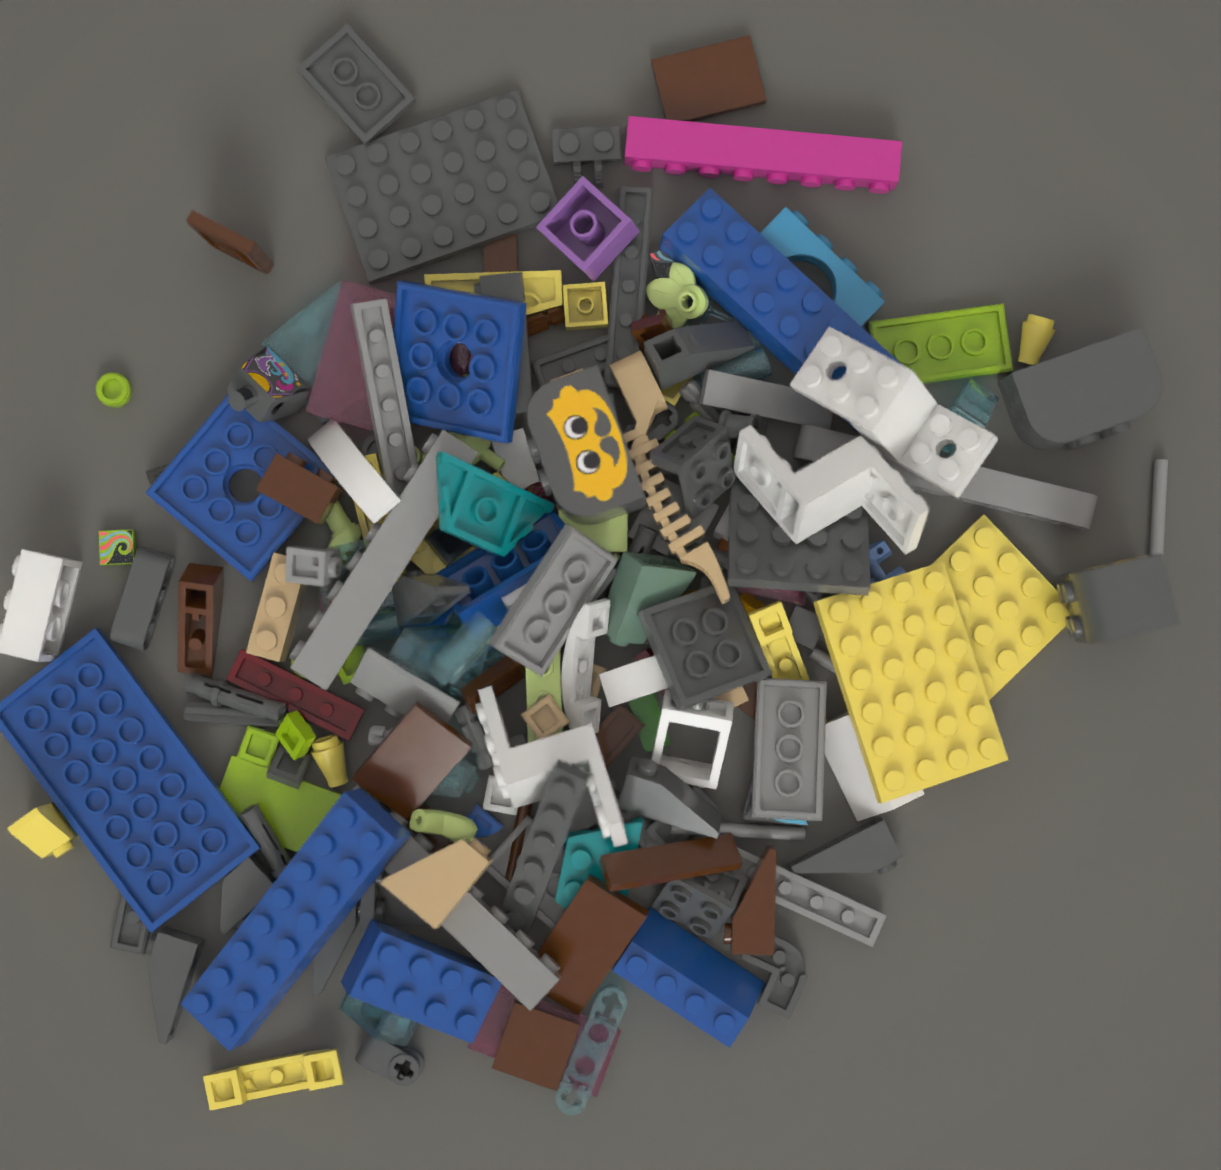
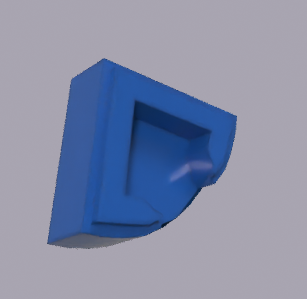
M479 803L467 815V818L472 819L478 828L476 835H474L475 838L492 835L504 826L488 810H484L483 806Z

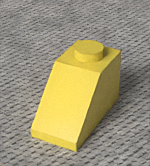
M54 802L36 807L8 827L13 836L40 858L54 855L56 858L62 856L74 847L71 841L78 837V834Z

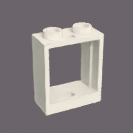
M665 689L651 760L666 766L686 784L696 785L700 788L716 789L732 725L734 702L711 698L678 711L670 690ZM669 721L719 731L712 764L662 755Z

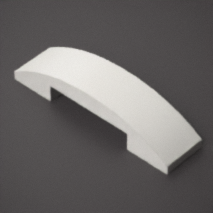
M334 418L307 439L327 468L374 524L401 501Z
M604 598L584 604L573 621L566 640L562 661L561 686L565 715L570 721L568 723L570 730L592 723L594 733L599 732L602 699L591 697L590 694L595 637L608 633L610 599Z
M655 656L599 674L609 708L668 689Z

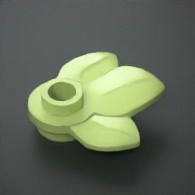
M673 262L670 267L669 278L654 279L646 287L648 299L655 307L660 308L659 311L665 309L672 320L673 329L682 327L688 319H696L702 316L709 304L706 292L696 285L694 272L682 263ZM689 296L693 299V304L690 308L687 303Z

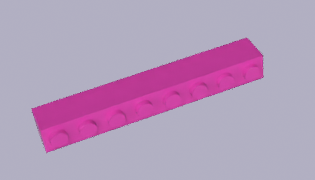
M629 116L625 165L631 166L632 170L639 172H649L651 168L665 169V173L672 175H683L685 171L699 172V176L705 178H718L719 174L733 175V179L738 181H752L753 177L767 178V182L771 184H786L787 180L800 181L802 186L810 188L820 187L821 184L835 185V189L842 191H851L855 187L869 188L868 191L871 193L886 194L889 193V190H894L899 182L902 141Z

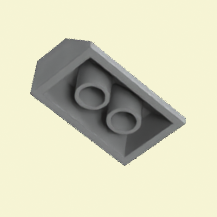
M376 646L367 649L350 682L357 686L354 691L355 693L370 702L377 698L387 704L384 708L386 712L400 720L414 703L418 701L448 724L463 700Z

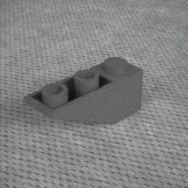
M738 320L674 328L643 342L646 362L661 391L754 349V345Z

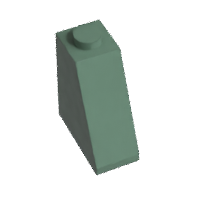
M623 551L607 599H610L608 633L606 634L609 636L608 640L619 646H628V643L644 644L647 636L637 614L643 609L680 597L695 578L696 571L688 565H682L678 559Z

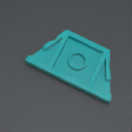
M437 452L439 524L441 531L497 556L505 557L516 546L517 541L521 537H525L534 528L533 524L543 514L550 513L554 509L555 504L445 452Z
M634 818L632 822L623 824L628 843L618 847H614L611 836L604 838L601 826L595 830L583 829L570 832L555 902L566 909L589 874L606 884L599 863L601 855L638 849L644 818ZM629 889L618 890L624 896H628Z

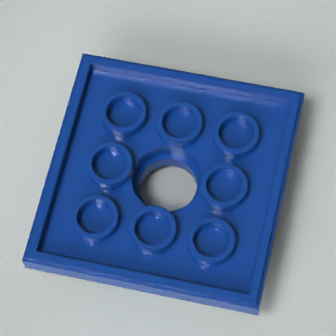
M405 280L397 281L393 335L410 423L505 444L513 441L526 313L525 302ZM458 343L464 344L472 355L469 365L470 375L467 377L458 375L451 366L450 353L452 348Z
M228 394L145 493L248 580L253 582L271 561L273 552L277 553L306 517L262 493L253 501H238L232 495L230 489L233 476L241 470L251 469L257 472L262 479L275 454L278 453L286 458L288 452L305 460L307 463L304 468L315 475L319 469L332 476L334 475L317 455L275 420L262 423L257 421L245 409L242 411L234 410L229 404Z

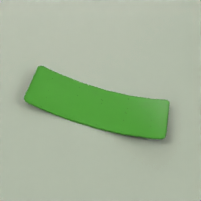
M654 693L629 701L632 714L645 724L640 730L639 736L646 753L653 750L660 717V709ZM666 733L663 747L671 744L668 733Z

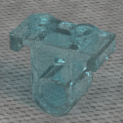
M970 379L957 395L949 410L984 429L991 418V412L999 401V397ZM947 444L941 450L953 455L956 451V444Z

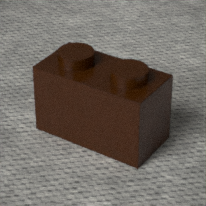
M288 452L286 458L276 453L256 490L323 526L342 492L341 488L335 486L337 479L321 469L318 470L316 475L306 470L304 467L307 462Z

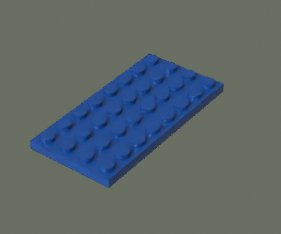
M94 628L0 702V731L150 933L156 931L233 871L245 859L260 850V845L251 835L243 820L239 817L238 812L100 628Z

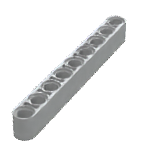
M801 425L793 459L812 464L854 440L857 436L811 425ZM881 455L892 469L897 470L901 474L904 482L910 489L1065 527L1090 531L1098 498L1096 495L979 467L960 497L957 498Z

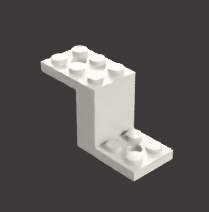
M831 327L826 330L790 383V386L798 393L848 420L870 445L875 446L879 450L881 455L957 498L960 497L998 441L993 433L937 404L912 370ZM840 366L847 367L846 374L841 379L831 380L832 372ZM956 444V451L951 457H940V451L945 445Z
M751 425L739 431L734 462L735 475L795 544L862 506L905 554L917 548L929 508L924 499L908 487L901 474L885 462L879 450L875 446L870 445L862 436L855 438L794 474L790 464L785 459H781L771 448L768 439L763 435H759Z
M492 686L478 690L481 702L475 704L480 723L483 725L486 734L484 735L485 742L495 766L493 770L503 798H511L514 808L541 801L552 770L559 759L591 773L587 786L591 793L604 838L611 836L614 847L627 844L628 841L592 723L512 748L502 712Z

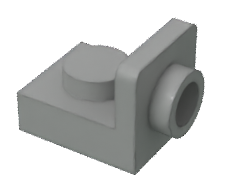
M294 545L287 547L285 582L324 587L339 580L343 570L340 548L318 549Z

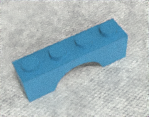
M785 207L760 234L790 262L803 261L821 269L830 281L832 300L862 327L885 303L881 298L882 292L871 281L865 283L856 274L858 270L850 260L845 257L840 259L832 251L833 245L822 234L816 236L807 227L809 223L801 213L796 210L791 212Z

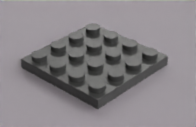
M791 467L794 474L803 469L799 467ZM736 476V480L730 487L727 586L868 596L870 590L869 513L862 506L795 544Z

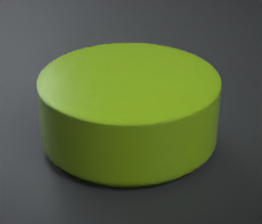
M115 372L106 373L101 376L95 388L98 399L103 404L113 408L122 407L127 404L133 392L130 381L125 376Z

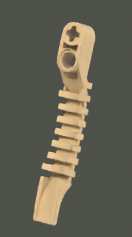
M640 350L609 365L618 388L636 423L635 429L623 434L627 448L632 446L629 453L633 464L635 463L638 478L642 481L640 484L644 495L647 494L648 496L645 499L650 511L654 510L655 512L652 514L653 520L657 526L661 525L660 534L664 541H669L668 549L672 556L676 554L682 565L693 566L701 570L710 579L723 605L730 601V595L721 568L708 542L688 553L685 551V548L705 537L704 529L700 525L678 538V533L691 526V520L688 514L670 523L669 519L680 514V508L677 502L663 508V504L672 500L668 487L656 493V489L666 485L664 482L665 478L661 472L652 477L649 476V474L662 468L653 465L651 459L647 460L650 452L659 446L656 438L649 441L648 434L655 415L668 409Z

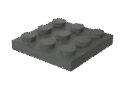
M710 586L643 609L637 614L678 711L772 675L735 587L727 586L730 601L723 605L714 587Z

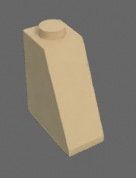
M465 838L386 877L381 885L434 929H437L444 923L493 862L487 856L490 853V849L476 838L471 842Z

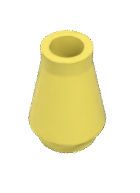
M1028 314L1026 322L1022 321L1018 362L1032 366L1039 363L1042 354L1056 331L1053 329L1054 320Z
M336 734L314 740L312 743L313 750L310 753L326 778L329 788L347 783L349 780L346 772L343 741H339Z

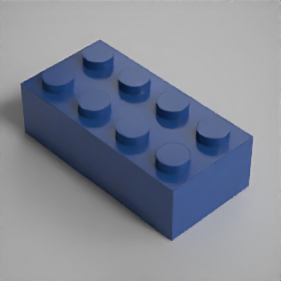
M372 918L341 980V984L350 997L472 1044L502 984L480 962Z

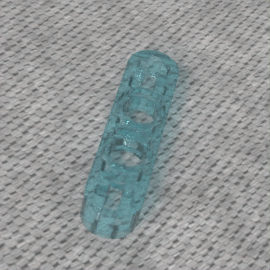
M605 985L597 993L556 1094V1104L559 1110L566 1115H576L585 1108L625 1013L627 996L623 988L618 985ZM612 992L618 994L617 1000L621 1003L620 1006L614 1005L610 1011L609 1018H615L614 1023H611L605 1017L594 1016L596 1011L603 1015L606 1001L602 998L603 996L610 997ZM594 1024H602L607 1028L608 1037L603 1042H594L590 1039L588 1031ZM582 1056L590 1057L595 1063L594 1070L586 1075L580 1074L575 1068V1062ZM569 1076H572L578 1082L589 1083L587 1087L580 1083L577 1098L581 1101H574L571 1106L566 1104V1097L562 1095L563 1093L569 1094L573 1088L574 1080H568Z

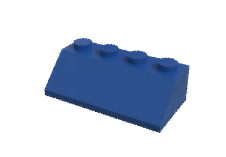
M554 510L543 514L533 524L534 528L525 537H521L517 541L516 546L505 557L497 556L478 547L436 573L437 575L469 585L470 593L451 608L473 642L501 624L508 613L501 598L529 581L565 526Z
M649 907L646 919L613 965L612 971L730 1048L749 1019L765 982L672 920L663 917L660 912Z

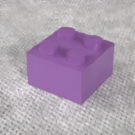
M584 176L577 181L536 227L546 239L593 282L640 232L633 221Z

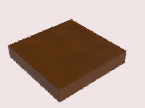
M515 1000L492 1069L557 1091L580 1023L537 1007L529 1011L520 1001Z

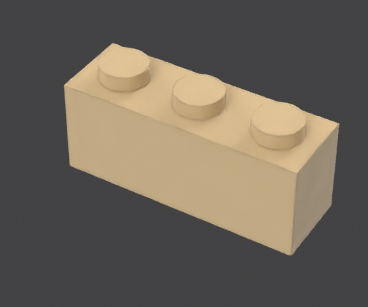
M273 552L246 653L277 662H286L307 585L285 582L286 555Z

